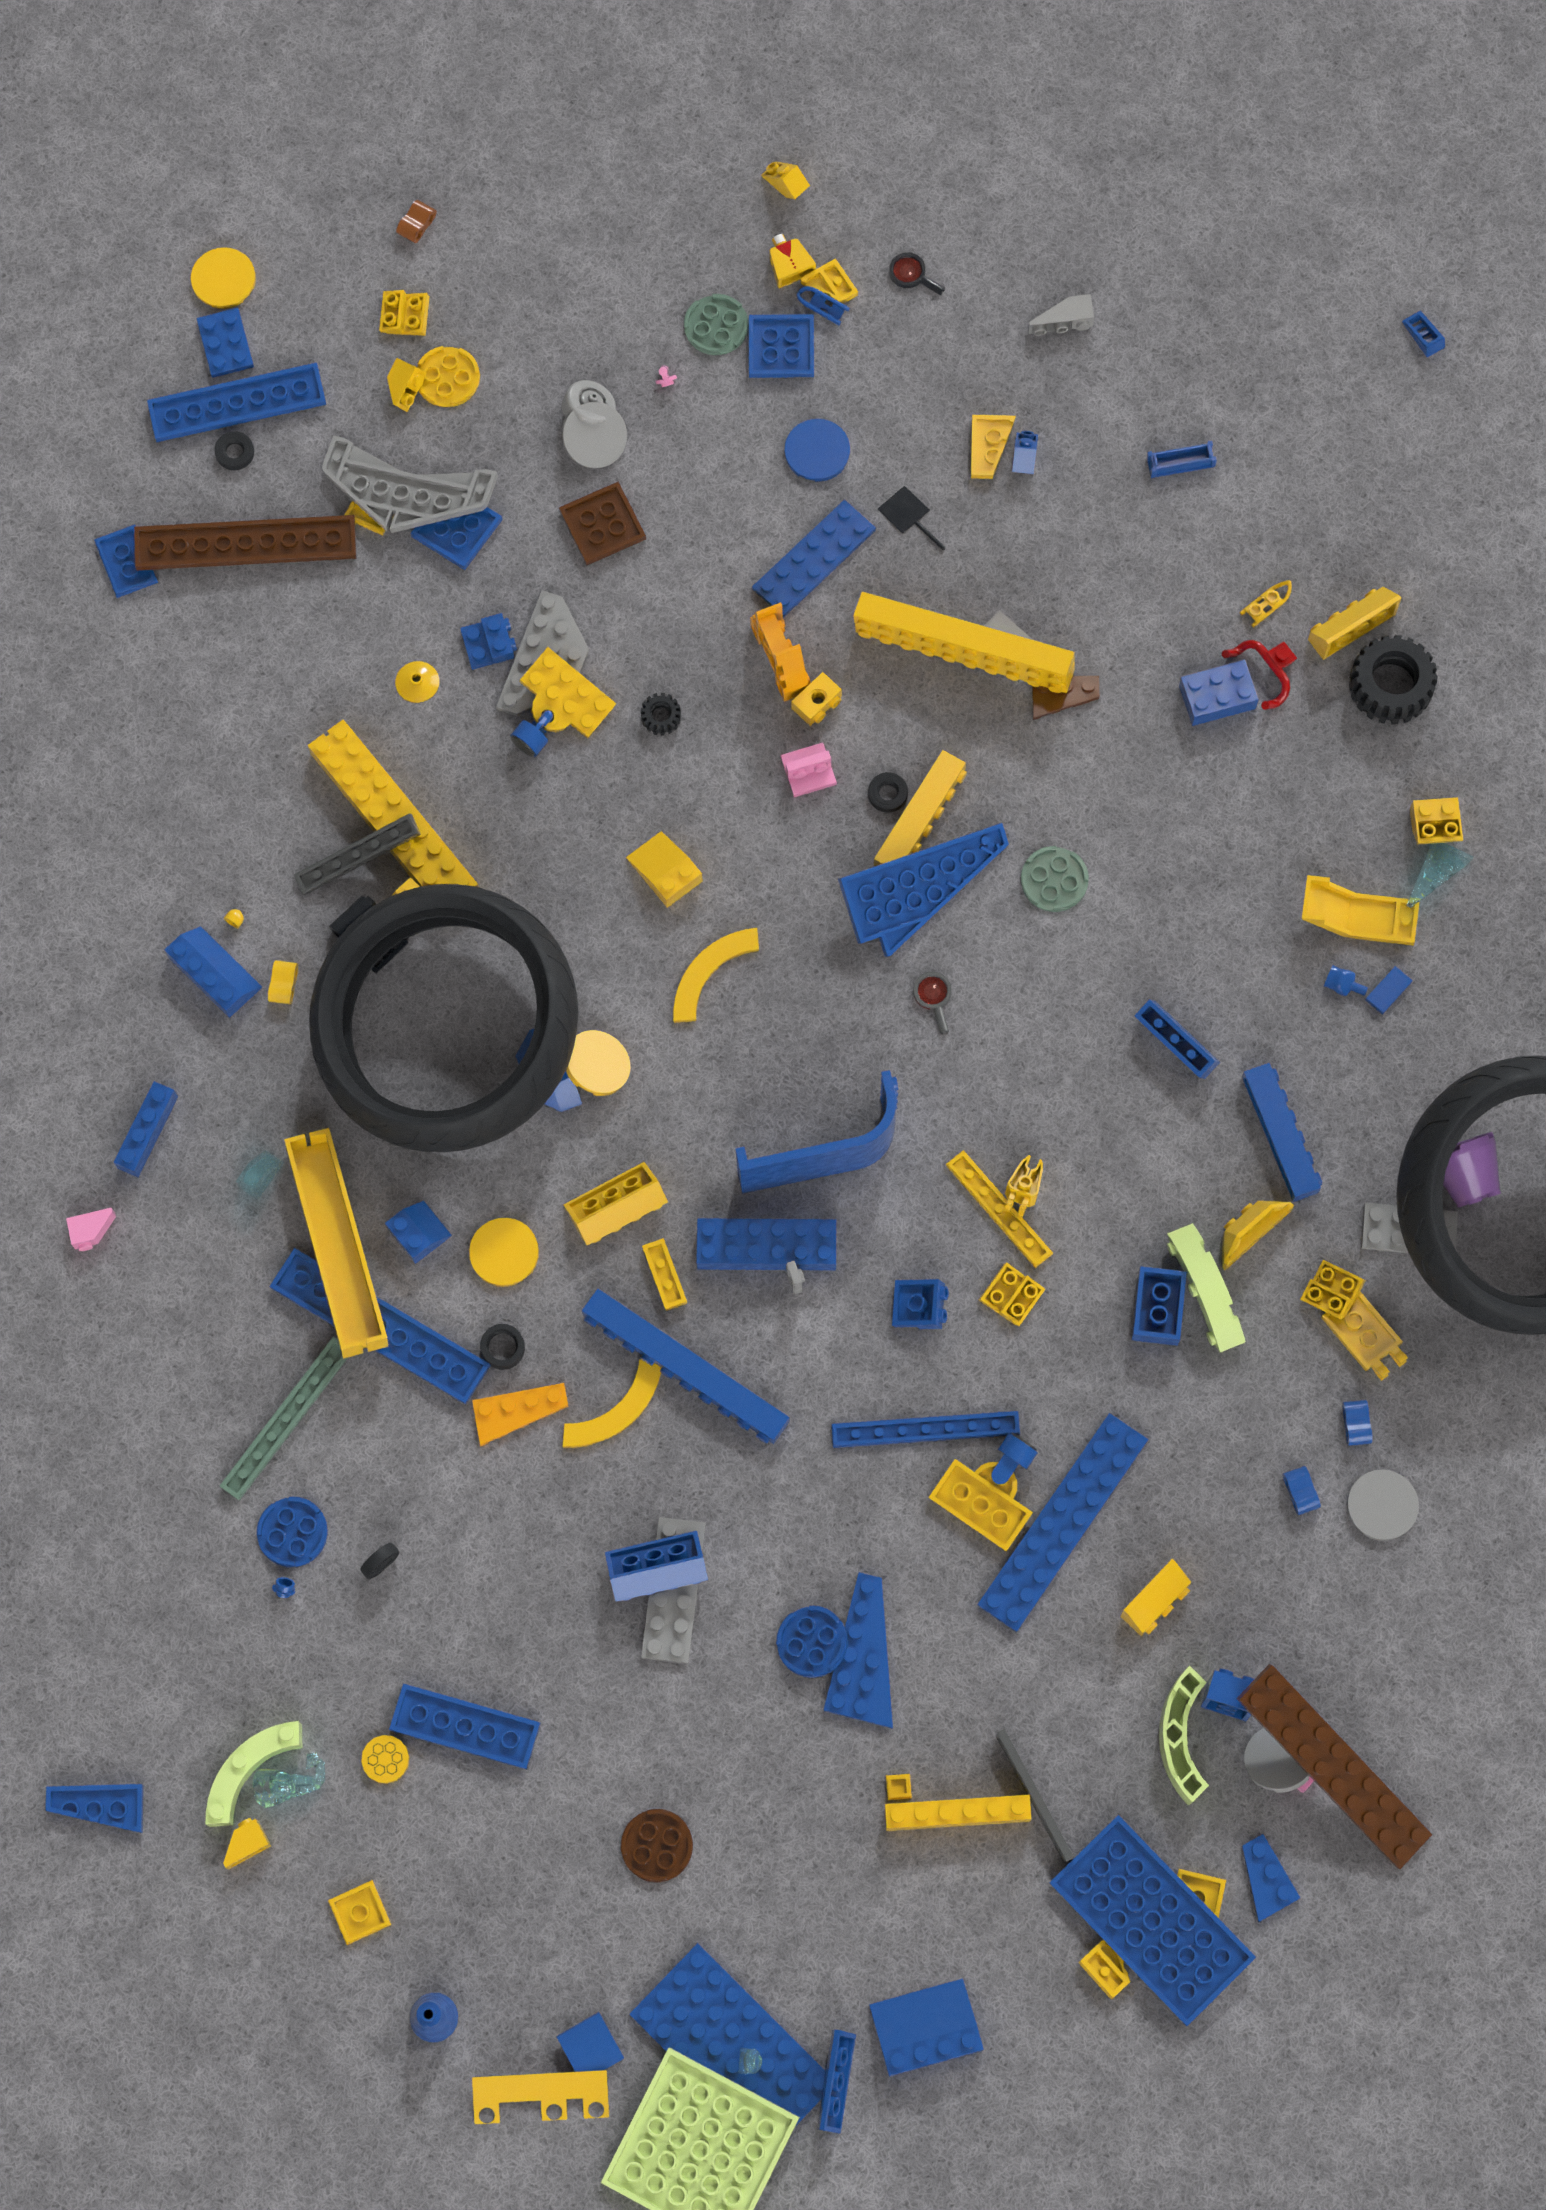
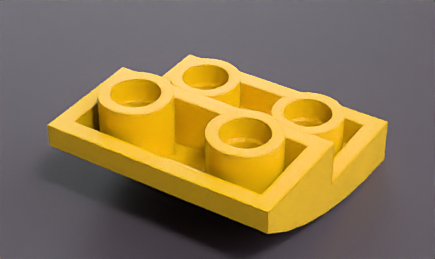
M404 290L383 291L379 331L387 334L426 336L429 295L427 293L406 294Z
M1323 1260L1313 1280L1310 1279L1300 1300L1342 1320L1353 1305L1366 1280Z
M1006 1262L981 1295L979 1301L1019 1327L1043 1294L1045 1288L1028 1275L1024 1276Z

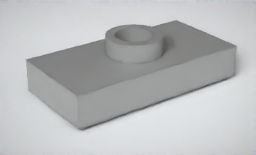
M795 1261L788 1262L786 1265V1275L793 1294L803 1292L802 1283L805 1282L801 1268L797 1269Z

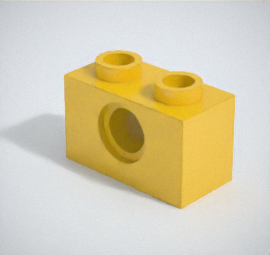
M822 672L791 701V708L809 726L815 722L818 724L826 716L825 712L830 707L834 709L840 704L842 689ZM816 698H821L824 700L820 704H816L813 702V700Z

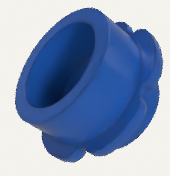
M281 1577L276 1580L272 1590L276 1592L278 1597L288 1598L295 1594V1583L289 1578Z

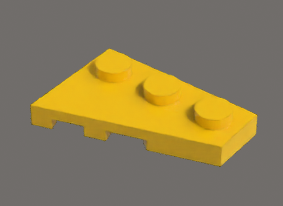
M972 415L971 478L993 479L1016 416Z

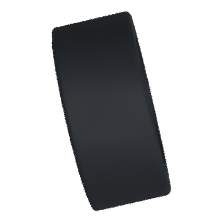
M496 1324L488 1328L483 1334L480 1341V1350L484 1360L491 1367L505 1370L516 1366L522 1360L525 1352V1343L522 1335L515 1327L508 1324ZM498 1334H508L516 1342V1351L507 1360L495 1359L489 1351L490 1341Z

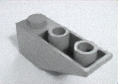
M1091 294L1070 296L1030 321L1028 333L1041 336L1051 331L1065 333L1069 329L1084 331L1093 327L1094 313Z

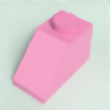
M107 1208L66 1218L71 1245L74 1249L87 1251L93 1248L92 1245L100 1242L116 1218L113 1209Z

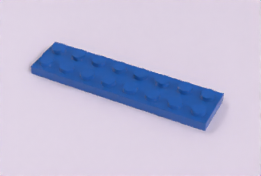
M317 362L147 400L156 442L327 405Z

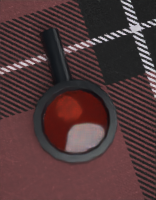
M904 252L892 259L889 266V275L897 286L913 288L922 284L939 295H942V291H945L943 286L925 276V263L917 254Z

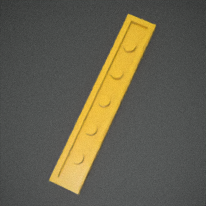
M964 1150L946 1163V1167L1035 1269L1053 1255L1049 1247L1022 1216L1018 1215L1014 1207L1009 1212L1004 1210L1008 1200Z

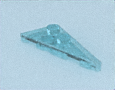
M1445 843L1430 844L1406 906L1410 908L1415 906L1468 865L1474 856Z

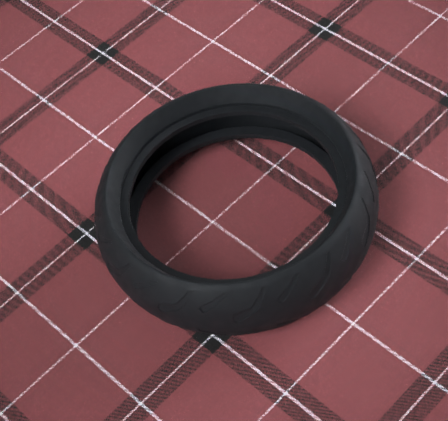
M436 884L406 890L388 897L360 915L341 934L327 954L314 985L309 1014L310 1042L313 1057L327 1090L338 1106L356 1124L377 1138L396 1146L423 1152H454L483 1146L500 1139L528 1121L541 1109L560 1083L569 1065L578 1029V999L574 978L560 945L550 931L538 918L509 898L493 891L460 884ZM447 926L469 927L486 931L506 941L519 952L530 971L534 983L537 1004L536 1022L530 1045L523 1059L509 1078L497 1089L478 1101L463 1107L442 1111H424L411 1109L389 1101L378 1094L368 1082L359 1066L354 1051L352 1019L355 1002L364 980L380 958L398 943L415 934Z
M1533 1055L1508 1058L1479 1067L1455 1081L1431 1103L1415 1125L1407 1141L1400 1163L1396 1193L1397 1214L1405 1246L1418 1272L1434 1293L1451 1308L1480 1325L1497 1331L1524 1335L1546 1334V1293L1529 1296L1510 1295L1490 1286L1472 1272L1459 1256L1449 1237L1443 1213L1442 1194L1445 1172L1450 1157L1463 1134L1481 1115L1491 1108L1516 1097L1546 1094V1056Z

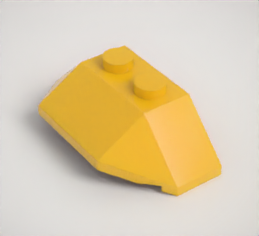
M1257 1201L1254 1205L1249 1203L1240 1212L1242 1215L1237 1220L1232 1218L1224 1226L1226 1230L1223 1233L1222 1268L1227 1270L1292 1211L1294 1205L1291 1202Z

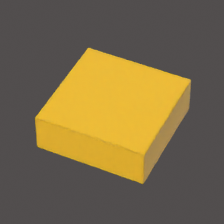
M910 1774L886 1775L888 1800L912 1799Z

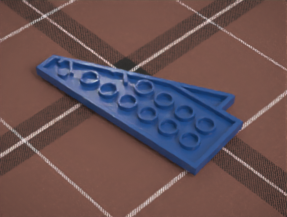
M1003 823L839 878V885L858 944L879 938L884 956H891L1009 845Z

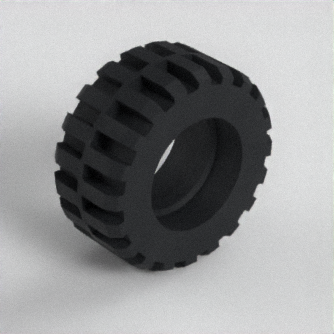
M1386 635L1382 636L1380 641L1378 639L1370 641L1369 646L1365 645L1360 650L1359 655L1356 656L1349 677V690L1352 691L1353 702H1359L1357 708L1361 712L1366 710L1368 712L1367 717L1373 719L1374 716L1380 718L1379 723L1385 724L1386 720H1391V725L1399 723L1400 719H1403V722L1406 723L1411 721L1412 716L1417 718L1422 714L1423 709L1428 707L1437 684L1436 663H1431L1433 657L1430 652L1425 653V647L1421 643L1418 645L1414 644V639L1408 637L1407 640L1401 639L1402 635H1395L1394 638ZM1383 665H1398L1409 672L1414 681V686L1404 694L1387 693L1376 685L1373 679L1374 670Z

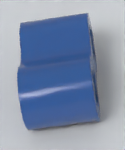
M1367 1400L1343 1402L1342 1410L1347 1445L1372 1444V1429Z
M1306 1466L1282 1474L1297 1515L1321 1508L1318 1494Z

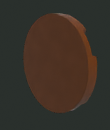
M664 1809L647 1810L634 1817L627 1824L621 1838V1853L626 1866L634 1875L648 1882H665L677 1877L689 1864L693 1852V1839L686 1823L675 1813Z

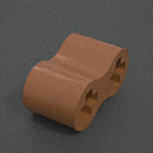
M420 200L414 201L408 213L400 220L396 232L411 242L417 243L435 219L437 211Z

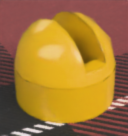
M232 909L225 915L224 920L238 929L243 923L244 916L240 910Z

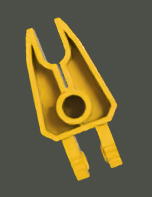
M1030 1155L1020 1162L1008 1181L1005 1190V1196L1008 1201L1004 1210L1009 1212L1014 1202L1021 1205L1018 1215L1022 1217L1026 1208L1034 1206L1036 1203L1043 1172V1162L1041 1159L1037 1167L1030 1171L1028 1167Z

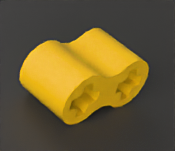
M274 961L268 989L269 1002L292 1004L298 975V963Z

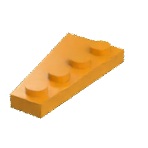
M564 1383L472 1400L480 1446L569 1407Z

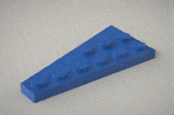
M859 1572L845 1624L848 1637L846 1654L833 1671L823 1711L893 1729L882 1578Z

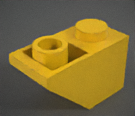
M772 162L761 175L783 196L790 199H796L810 186L799 167L793 164Z
M396 358L387 376L393 405L408 412L427 373L399 358Z

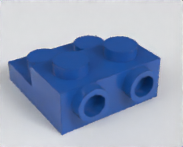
M502 613L481 618L480 623L460 628L472 670L515 658L513 651L517 650L514 637L509 638L508 631H511L509 619H504Z
M939 1279L895 1280L892 1326L942 1329V1323L947 1321V1311L943 1309L944 1300H947L949 1296L948 1287L945 1286V1283Z

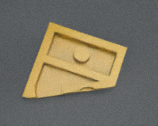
M836 258L800 278L803 286L814 287L842 304L858 296V290Z

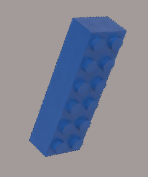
M697 1218V1269L786 1270L787 1263L795 1261L797 1269L801 1268V1270H836V1219Z

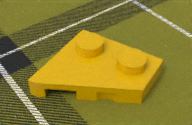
M1104 1940L1078 1962L1110 1999H1113L1130 1983L1128 1972L1123 1965L1124 1961Z

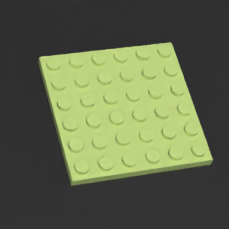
M669 2047L601 2183L650 2210H754L800 2117Z

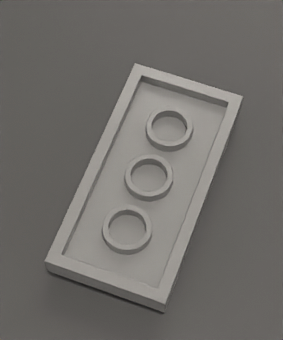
M1365 1202L1361 1249L1408 1253L1400 1229L1397 1205ZM1443 1210L1448 1234L1456 1249L1458 1212Z

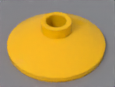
M414 661L404 665L399 670L395 679V686L402 698L409 702L420 703L429 700L435 695L439 687V676L435 668L430 664ZM418 676L421 678L418 682L413 681L414 677Z

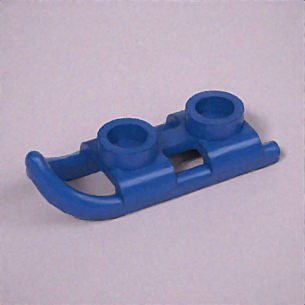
M802 287L796 294L797 299L804 306L839 326L841 324L839 319L844 311L850 310L846 305L814 287ZM805 291L815 292L809 303L800 296ZM829 300L830 302H832V307L825 304V301Z

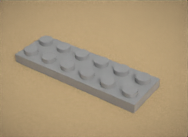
M659 1517L656 1540L697 1531L703 1552L706 1522ZM698 1584L681 1586L673 1590H664L649 1595L641 1659L689 1664Z

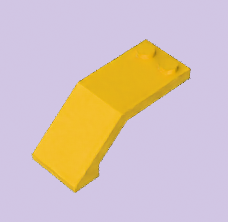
M1307 875L1302 920L1343 937L1414 946L1420 900L1355 893L1330 882L1329 877Z

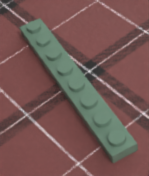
M334 1336L220 1484L223 1490L238 1501L244 1496L348 1359H343L338 1339Z

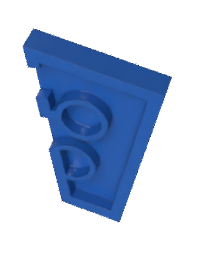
M1264 1834L1242 1846L1258 1922L1300 1899L1299 1894Z

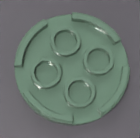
M712 294V296L696 300L688 308L684 318V330L688 341L694 348L705 354L723 355L730 353L744 342L748 334L749 320L742 304L724 294Z
M1056 846L1044 847L1029 856L1021 872L1022 890L1027 899L1042 910L1050 912L1068 910L1078 904L1087 891L1088 870L1083 860L1075 852Z

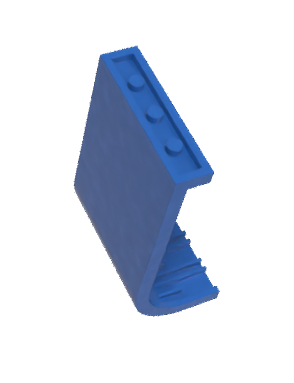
M890 1070L881 1072L880 1099L884 1117L872 1131L865 1135L747 1160L745 1147L735 1148L737 1172L742 1194L858 1170L877 1162L887 1152L894 1137L898 1103L897 1090H899L896 1076L892 1077Z

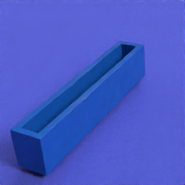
M1270 1063L1244 1071L1242 1075L1243 1082L1292 1201L1295 1202L1319 1193L1322 1185L1321 1177L1318 1172H1314L1312 1155L1309 1151L1306 1152L1304 1148L1305 1139L1301 1130L1297 1131L1295 1126L1297 1122L1293 1110L1288 1109L1286 1104L1288 1098L1285 1090L1279 1087L1277 1070L1275 1068L1272 1069Z

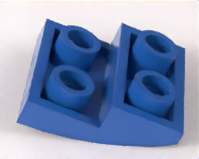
M599 2012L556 2036L575 2072L603 2071L624 2059Z

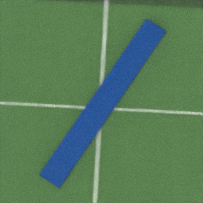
M1018 1411L831 1424L833 1448L1007 1436L1012 1432L1020 1435Z

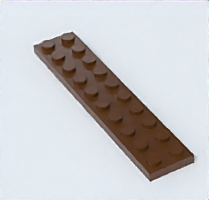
M354 515L134 527L136 571L357 559Z
M1268 1664L1236 1698L1397 1869H1401L1432 1836L1431 1832L1273 1665Z

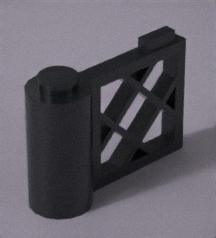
M364 896L359 897L329 926L330 930L339 938L349 925L368 909L376 905V903L369 896L366 898ZM407 939L403 940L396 949H390L388 952L391 953L387 957L385 954L383 961L371 970L377 974L409 944Z

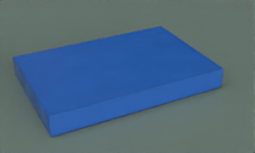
M135 524L94 539L117 598L158 583L153 570L136 571Z

